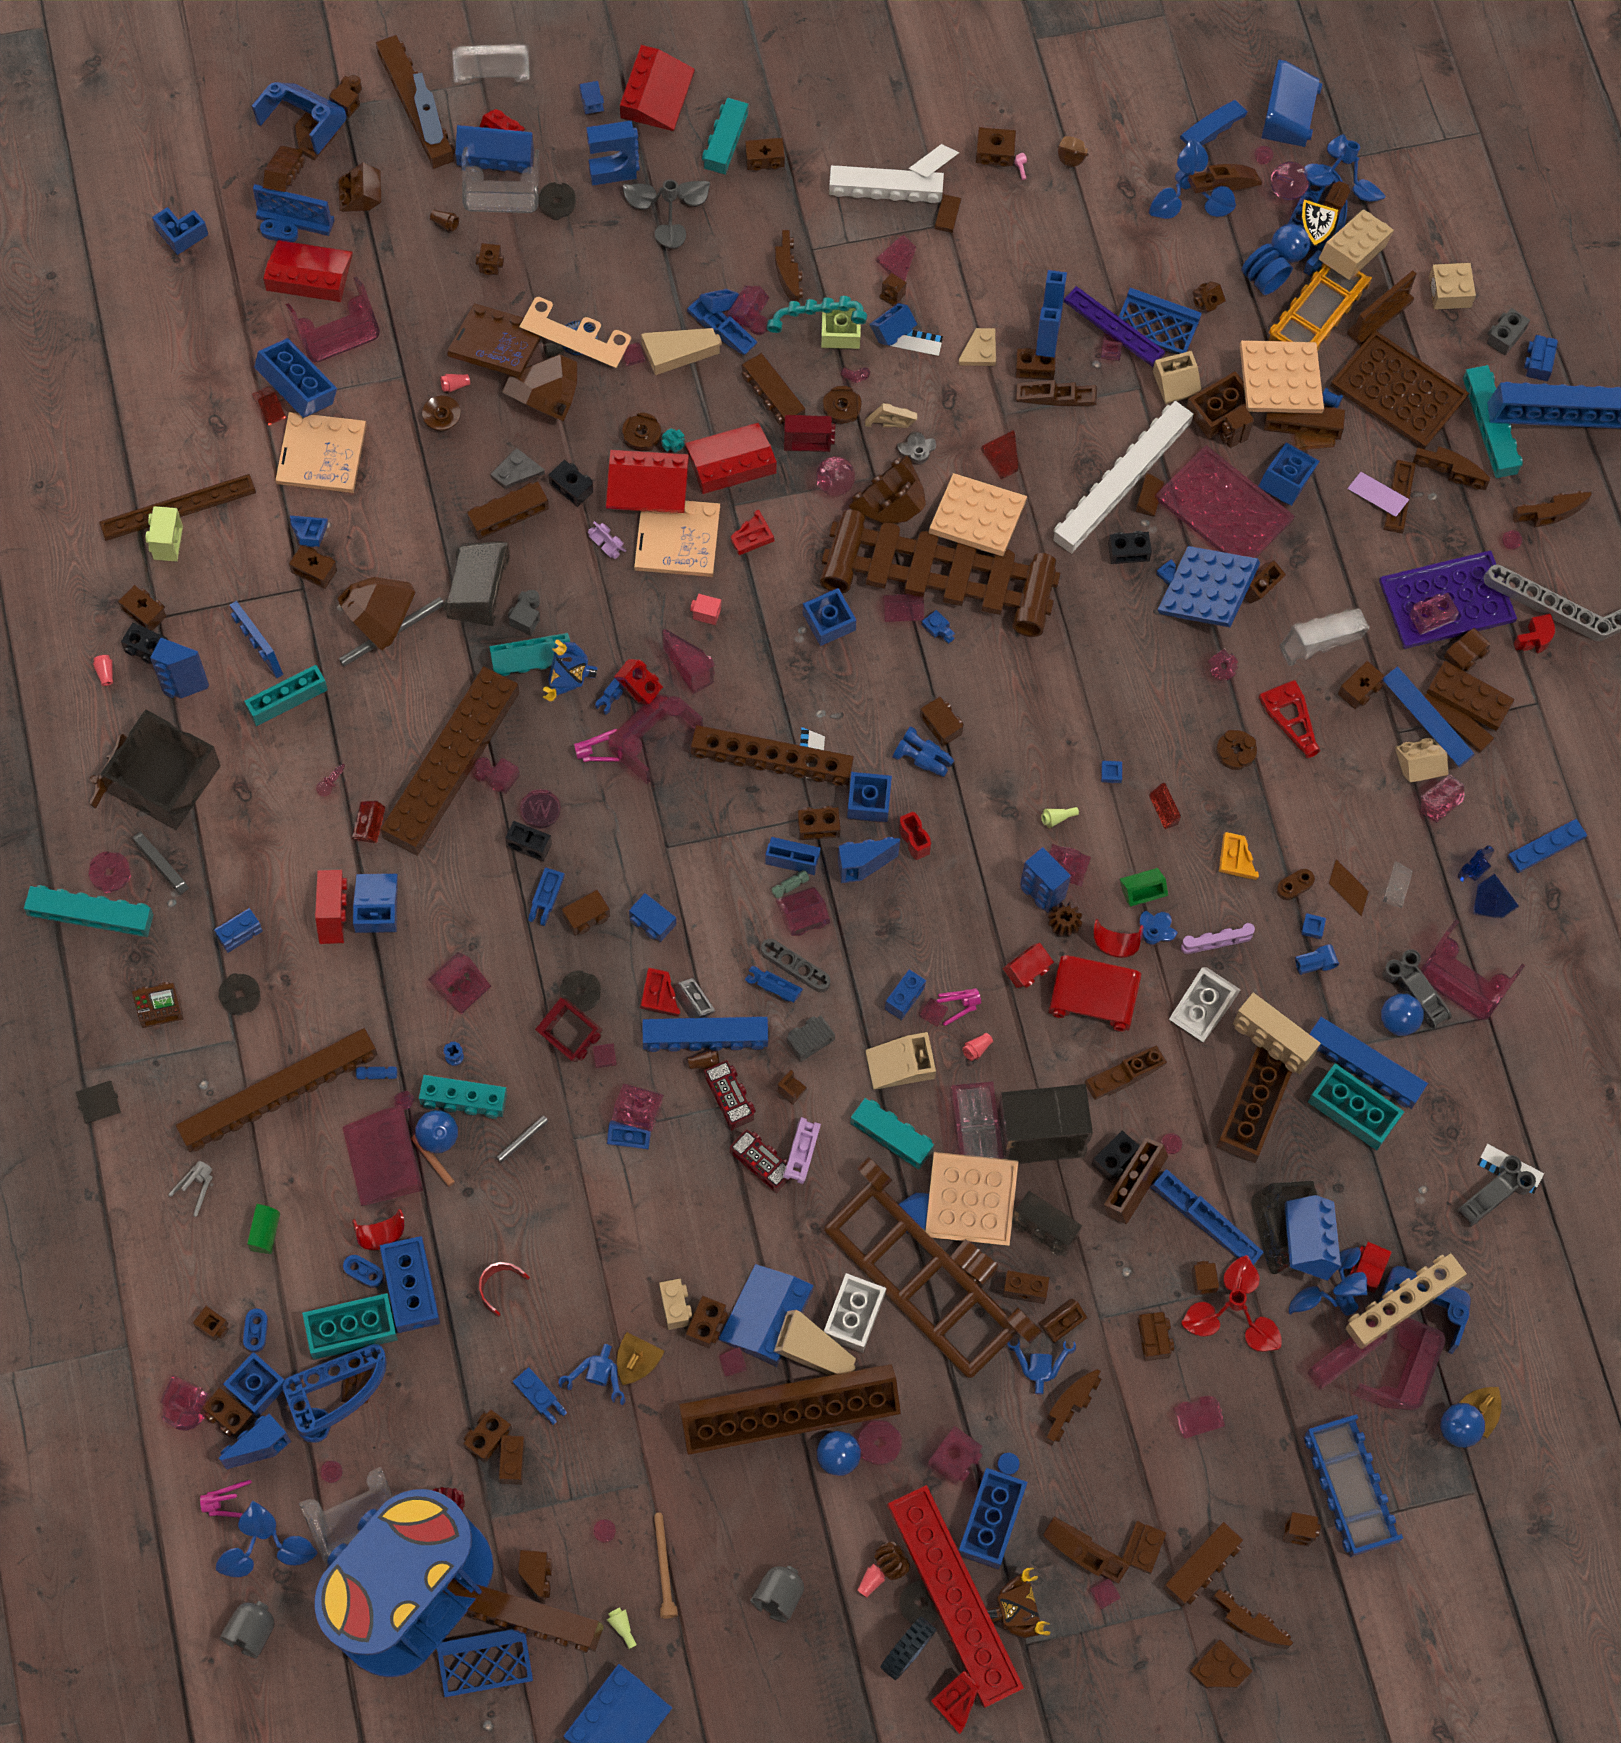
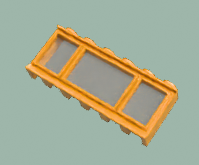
M1323 263L1321 271H1316L1312 276V282L1303 287L1300 297L1293 299L1288 312L1285 310L1279 318L1280 322L1277 325L1273 324L1268 332L1270 334L1269 341L1316 342L1318 351L1321 342L1329 338L1332 328L1339 325L1344 313L1348 314L1353 302L1360 299L1363 289L1367 290L1369 288L1372 277L1366 276L1359 271L1348 280Z

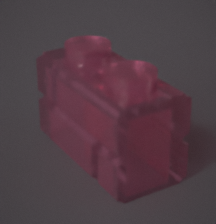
M745 285L729 310L727 317L731 316L742 328H752L755 320L768 302L769 296L760 286L752 287Z

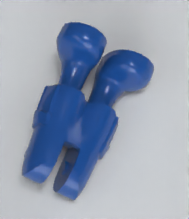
M911 726L892 756L896 760L901 759L903 756L912 757L915 759V765L941 777H945L948 772L946 767H951L954 759L948 753L941 750L934 742L922 740L917 735L916 729ZM909 744H913V745L919 747V748L921 749V751L916 750L915 748H913V747L910 746Z

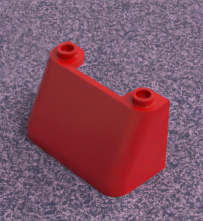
M1061 956L1048 1013L1056 1018H1064L1071 1012L1110 1021V1025L1113 1026L1114 1030L1129 1031L1142 974L1130 968L1074 956Z

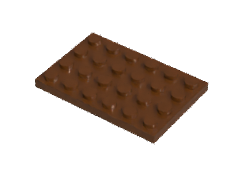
M1376 330L1330 384L1332 388L1422 449H1426L1469 396L1467 391Z

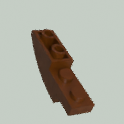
M1239 164L1211 165L1207 167L1206 172L1189 175L1188 182L1195 194L1210 191L1219 186H1226L1231 191L1262 185V181L1255 169Z
M782 230V246L775 247L777 275L788 298L791 301L799 302V298H803V287H799V282H802V270H798V263H794V254H790V249H794V237H790V230Z
M1438 446L1436 452L1417 448L1412 463H1416L1423 468L1435 469L1441 473H1450L1448 480L1456 484L1468 485L1477 490H1486L1490 482V477L1480 467L1449 449Z
M1577 491L1573 494L1558 493L1552 497L1550 503L1541 502L1537 505L1522 504L1516 507L1513 513L1514 523L1533 521L1534 527L1557 523L1585 507L1592 494L1591 492Z
M1156 1045L1123 1060L1121 1064L1086 1079L1084 1084L1093 1099L1097 1100L1107 1094L1110 1096L1136 1083L1164 1066L1167 1061Z
M1099 1369L1078 1379L1055 1403L1047 1417V1420L1054 1424L1046 1437L1045 1443L1053 1446L1055 1440L1057 1442L1061 1440L1065 1432L1062 1429L1064 1423H1069L1075 1413L1072 1409L1079 1413L1082 1407L1087 1409L1092 1399L1089 1396L1091 1390H1097L1102 1380L1099 1378L1101 1372Z
M1055 1516L1043 1533V1536L1056 1548L1098 1577L1102 1574L1119 1584L1130 1566L1128 1561L1092 1542V1537Z
M1219 1589L1213 1596L1212 1600L1228 1613L1223 1621L1243 1636L1258 1643L1281 1649H1288L1294 1643L1290 1640L1291 1636L1285 1630H1279L1273 1625L1274 1621L1268 1615H1262L1259 1612L1253 1619L1251 1617L1252 1613L1245 1606L1241 1605L1240 1607L1234 1602L1235 1598L1228 1591L1225 1590L1223 1592Z

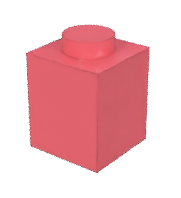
M698 594L697 599L692 601L690 611L693 612V619L716 625L721 611V599Z

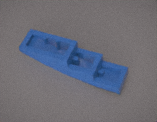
M1233 100L1197 122L1184 132L1180 139L1187 144L1189 139L1192 138L1201 145H1204L1216 139L1219 133L1231 128L1234 122L1244 118L1248 111L1236 100Z
M700 298L687 308V312L706 329L713 328L715 335L718 334L721 341L742 355H746L758 343L731 316L727 318L722 312H710Z

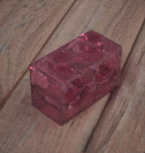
M1449 593L1443 595L1437 594L1426 602H1417L1413 605L1409 616L1420 635L1454 622L1459 611ZM1421 614H1426L1428 618L1423 617Z
M1450 774L1421 797V813L1437 823L1464 801V784Z

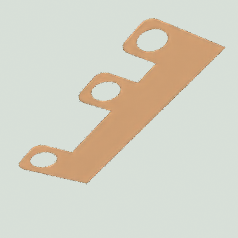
M536 297L533 300L520 325L521 328L617 368L631 340L629 334L614 330L608 342L604 343L595 339L601 328L600 322L585 317L576 331L547 318L553 307L551 301L541 297ZM537 302H545L548 306L547 310L544 312L537 311L535 308ZM586 322L594 323L596 326L595 331L591 333L586 332L583 328ZM616 335H623L626 338V342L623 345H617L613 339Z

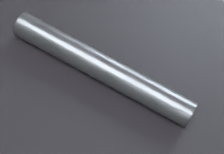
M542 1116L496 1156L498 1161L502 1163L549 1122L547 1118Z

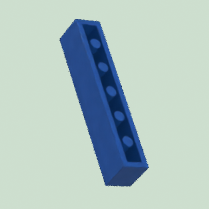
M767 1017L643 1019V1050L647 1049L649 1052H657L660 1049H668L673 1052L680 1051L681 1049L699 1051L701 1048H710L713 1051L722 1050V1048L741 1050L743 1047L760 1050L768 1047Z
M1320 1017L1309 1034L1321 1043L1317 1052L1319 1051L1326 1055L1329 1061L1342 1065L1348 1073H1355L1361 1077L1364 1083L1374 1085L1383 1095L1393 1097L1405 1108L1409 1107L1412 1109L1428 1084L1323 1017Z

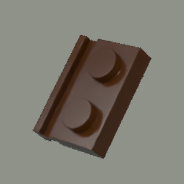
M1136 1521L1122 1559L1128 1561L1131 1567L1151 1575L1166 1532Z

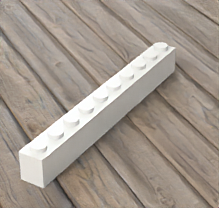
M1174 401L1171 406L1167 405L1162 411V416L1152 421L1150 429L1147 432L1143 431L1138 438L1139 441L1135 445L1131 444L1126 451L1127 454L1123 458L1119 457L1114 464L1115 467L1111 471L1107 470L1102 477L1103 480L1099 484L1095 483L1090 494L1087 497L1083 496L1078 507L1075 510L1071 509L1063 523L1057 524L1053 531L1055 532L1053 541L1072 554L1192 422L1193 413L1177 401Z

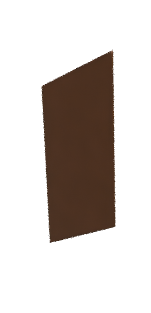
M1336 859L1329 884L1362 916L1369 891Z

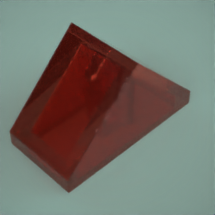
M270 386L252 393V397L268 426L286 418L277 395Z

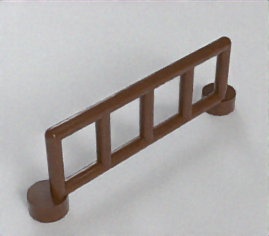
M868 1156L857 1169L869 1182L825 1225V1233L876 1285L886 1288L885 1294L967 1378H973L1017 1333L1031 1344L1042 1332L1040 1328L1018 1307L1008 1316L884 1190L893 1180ZM873 1196L898 1223L864 1255L840 1228ZM908 1232L933 1258L899 1290L874 1264ZM943 1267L968 1294L934 1326L909 1299ZM978 1303L1003 1330L969 1362L944 1335Z

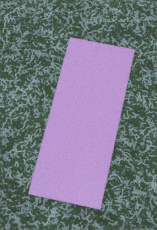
M1362 472L1358 474L1347 488L1394 516H1397L1409 501L1408 498Z

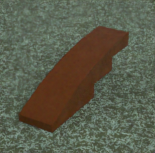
M1055 380L1017 383L1016 400L1017 402L1039 405L1094 406L1097 405V386H1077L1075 382L1056 384Z

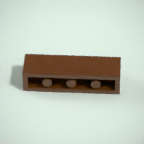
M280 146L264 170L263 188L286 192L288 187L292 186L293 180H296L297 174H300L301 168L304 167L305 157L302 156L303 150Z
M762 353L742 364L741 375L744 381L752 385L755 395L762 398L766 409L773 412L779 425L782 424L785 428V415H805V407Z
M1324 407L1323 413L1266 412L1264 430L1341 440L1344 430L1345 410Z
M538 481L528 483L517 491H510L503 497L490 500L487 504L473 507L467 512L468 522L479 540L548 510L549 503Z
M1145 1137L1104 1203L1109 1217L1127 1225L1168 1158L1163 1144Z
M1223 1522L1166 1583L1163 1589L1182 1607L1186 1603L1191 1605L1199 1596L1196 1593L1199 1588L1203 1587L1205 1589L1213 1581L1211 1575L1215 1571L1220 1573L1227 1566L1228 1563L1225 1560L1230 1555L1234 1558L1242 1549L1240 1544L1243 1539Z

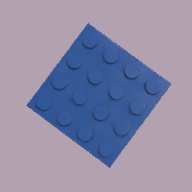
M1188 546L1158 608L1159 613L1230 628L1260 565L1259 559Z

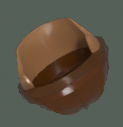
M1065 136L1059 146H1057L1059 159L1067 166L1076 167L1083 163L1086 156L1089 155L1088 148L1085 149L1084 142L1075 137Z

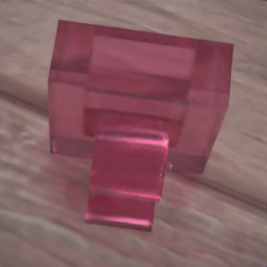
M930 998L920 1017L938 1027L948 1012V1007Z

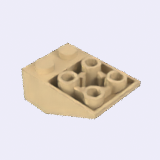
M928 1032L908 1035L865 1050L873 1090L935 1079L936 1068Z

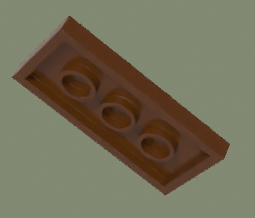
M1447 661L1443 662L1426 692L1495 731L1500 727L1515 700Z

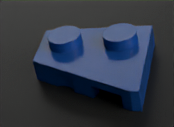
M290 515V524L300 545L319 547L328 526V519Z

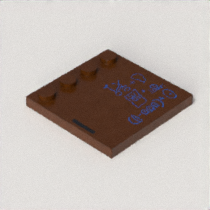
M474 303L451 343L447 356L520 378L542 336L521 328L520 325L524 319L523 317Z

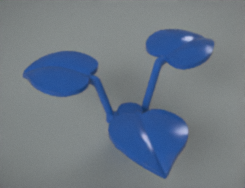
M1344 134L1333 139L1327 146V152L1332 157L1338 158L1329 171H1326L1321 165L1312 163L1306 165L1302 172L1303 176L1310 183L1322 187L1329 186L1333 182L1330 174L1341 160L1346 164L1354 162V194L1364 201H1378L1386 197L1370 181L1364 179L1357 180L1359 161L1357 154L1360 150V145L1355 141H1348Z
M1190 138L1178 156L1177 165L1180 170L1175 175V180L1178 183L1176 184L1177 193L1171 187L1160 191L1150 206L1149 214L1151 216L1168 219L1180 212L1182 201L1178 197L1181 195V188H1191L1188 182L1189 175H1193L1195 171H1203L1208 164L1207 152L1196 140ZM1216 187L1211 192V196L1206 192H1201L1202 195L1208 198L1204 208L1210 215L1221 217L1235 209V197L1228 187Z
M1355 1247L1339 1252L1341 1266L1337 1270H1339L1342 1281L1333 1290L1336 1297L1335 1300L1324 1291L1320 1292L1318 1286L1308 1287L1300 1291L1293 1298L1289 1306V1314L1312 1309L1321 1301V1297H1325L1332 1302L1334 1307L1339 1306L1346 1316L1355 1313L1359 1306L1353 1296L1367 1295V1277L1365 1273L1357 1272L1345 1278L1344 1269L1352 1268L1359 1261L1361 1256L1360 1248Z
M252 1501L238 1522L241 1532L248 1536H253L248 1551L244 1554L239 1548L227 1550L219 1557L216 1563V1571L230 1577L248 1575L254 1567V1561L249 1556L257 1537L267 1539L272 1535L276 1546L280 1549L277 1552V1558L287 1565L304 1564L313 1559L318 1551L310 1541L300 1536L288 1537L281 1544L276 1535V1520L273 1515L263 1506Z

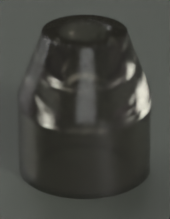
M555 342L545 343L544 353L546 359L558 354L563 355V345Z

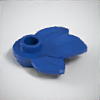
M1144 911L1141 914L1139 924L1144 927L1142 936L1146 943L1153 945L1161 940L1171 941L1176 937L1178 932L1170 927L1172 919L1169 913L1160 912L1153 916L1148 911Z

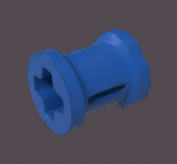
M1325 388L1322 393L1324 404L1332 408L1339 407L1343 395L1338 396L1330 392L1328 388Z
M450 1042L445 1045L444 1054L446 1062L452 1066L461 1064L464 1054L460 1044Z

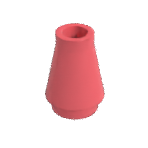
M445 374V376H441L443 392L447 391L450 393L469 386V375Z
M109 655L95 657L93 666L101 681V685L108 686L113 684L112 659H110Z
M984 1033L966 1042L962 1051L970 1061L978 1060L989 1045L993 1043V1039L988 1033Z
M872 1564L870 1568L868 1567L857 1589L867 1598L885 1581L884 1573L880 1571L879 1567L875 1564Z

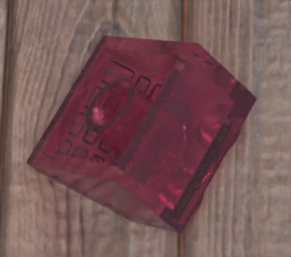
M815 887L776 899L786 928L792 936H800L805 934L806 931L821 929L825 925L830 924L825 901Z
M457 952L428 979L438 993L460 1014H463L491 987L472 960L460 952Z

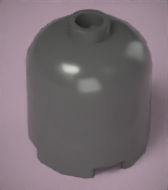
M775 1566L769 1569L753 1593L750 1600L751 1604L760 1612L764 1609L771 1613V1619L786 1623L791 1618L804 1592V1582L798 1575L799 1572L791 1566Z
M257 1601L256 1604L251 1602L242 1603L237 1607L221 1632L220 1639L232 1648L234 1645L243 1648L242 1654L257 1659L275 1626L272 1614L267 1611L269 1607L260 1601Z

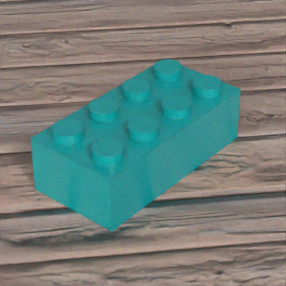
M1336 1063L1308 1101L1309 1104L1375 1150L1380 1148L1405 1112Z
M387 1293L302 1313L310 1354L313 1360L359 1350L373 1344L380 1345L398 1341L390 1299Z

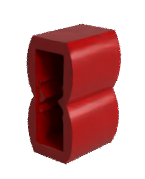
M913 811L901 816L899 832L903 840L908 843V850L912 857L918 860L930 855L931 839L928 833L922 829V822L919 816Z
M1367 1242L1365 1247L1361 1245L1360 1261L1358 1265L1352 1267L1349 1275L1357 1272L1365 1273L1367 1277V1290L1375 1293L1392 1251Z

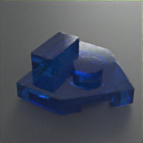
M1490 845L1484 849H1479L1469 863L1467 862L1461 868L1458 878L1463 882L1470 876L1474 881H1477L1491 868L1488 860L1492 857L1495 850Z
M1493 874L1478 885L1473 914L1503 919L1519 908L1517 902L1496 874Z

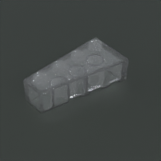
M1359 608L1354 610L1347 609L1340 614L1335 615L1332 613L1322 619L1314 618L1308 623L1293 625L1291 631L1279 647L1288 665L1292 666L1296 664V660L1303 657L1304 660H1307L1320 650L1322 653H1325L1337 644L1340 647L1361 639L1370 627Z

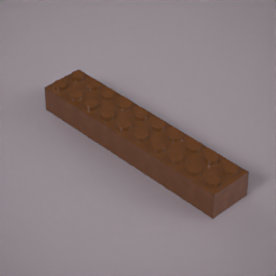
M483 666L381 827L383 839L416 856L419 855L519 695L518 683Z
M892 1364L679 1404L688 1455L901 1414L897 1380Z

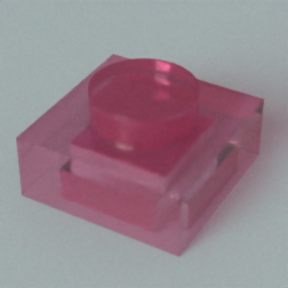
M1110 1578L1090 1590L1101 1610L1121 1598Z

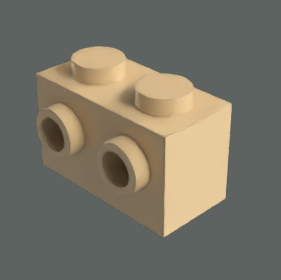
M681 1279L659 1283L668 1330L689 1326V1318H692L690 1305L685 1303V1297H688L686 1284L682 1285Z

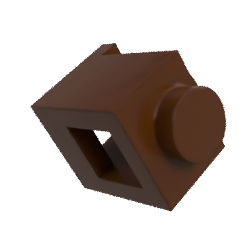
M890 273L882 283V293L879 295V298L891 306H895L905 296L907 282Z
M207 1306L203 1308L193 1321L196 1329L214 1341L218 1337L222 1339L229 1329L227 1328V1320ZM212 1324H217L214 1330L210 1329Z

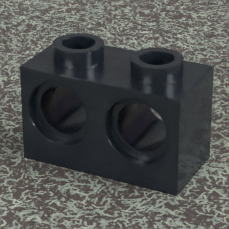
M1134 531L1133 533L1116 532L1110 534L1108 547L1111 564L1150 561L1152 550L1149 532ZM1135 544H1141L1143 547H1137ZM1117 545H1120V546H1123L1124 548H1123V549H1119V548H1117L1116 546H1117Z
M132 622L121 640L124 652L133 657L136 655L147 664H152L150 657L153 652L150 649L156 648L160 638L166 640L168 638ZM134 640H140L136 644L132 643Z
M514 820L505 837L506 847L543 862L552 845L551 835Z
M1122 1130L1094 1157L1091 1165L1109 1181L1114 1177L1118 1179L1124 1173V1167L1131 1162L1140 1146ZM1127 1147L1130 1153L1124 1154L1119 1148ZM1112 1161L1115 1163L1116 1167L1109 1168L1106 1166L1105 1162Z

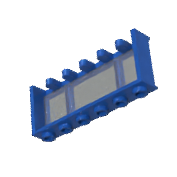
M1357 1414L1308 1429L1304 1437L1307 1449H1311L1313 1454L1312 1464L1315 1470H1319L1321 1488L1327 1492L1328 1507L1330 1511H1334L1336 1529L1342 1533L1344 1551L1346 1553L1349 1552L1350 1558L1399 1543L1403 1539L1402 1534L1398 1535L1394 1526L1396 1523L1395 1516L1393 1514L1390 1515L1387 1508L1388 1497L1386 1494H1382L1380 1489V1476L1378 1473H1374L1371 1465L1373 1457L1370 1452L1367 1453L1364 1446V1433L1358 1430L1356 1424L1358 1420Z

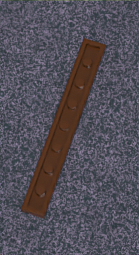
M250 474L99 521L105 541L149 528V514L153 513L154 506L177 508L180 517L255 494L256 490Z

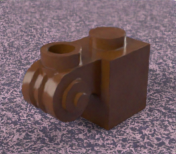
M356 75L344 76L340 85L333 89L329 96L330 101L345 109L348 118L360 106L358 95L362 91L360 77Z

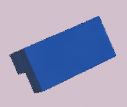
M771 837L765 855V864L798 872L805 870L807 874L815 875L821 848Z

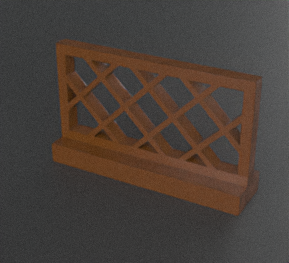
M1412 270L1359 314L1357 323L1348 329L1347 334L1361 346L1375 330L1378 332L1413 303L1414 297L1410 292L1417 273Z

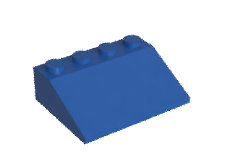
M755 1264L719 1337V1341L777 1367L782 1355L775 1353L774 1349L787 1311L798 1310L803 1314L813 1293L814 1285L795 1276Z
M618 1664L563 1737L568 1743H647L672 1710V1707L631 1672Z

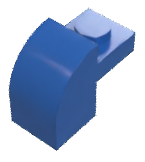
M598 81L578 84L585 114L604 111L603 95L601 96Z

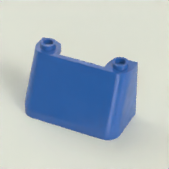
M1278 59L1262 139L1302 147L1306 146L1307 140L1311 141L1313 129H1310L1316 95L1320 94L1322 88L1319 78L1287 61Z

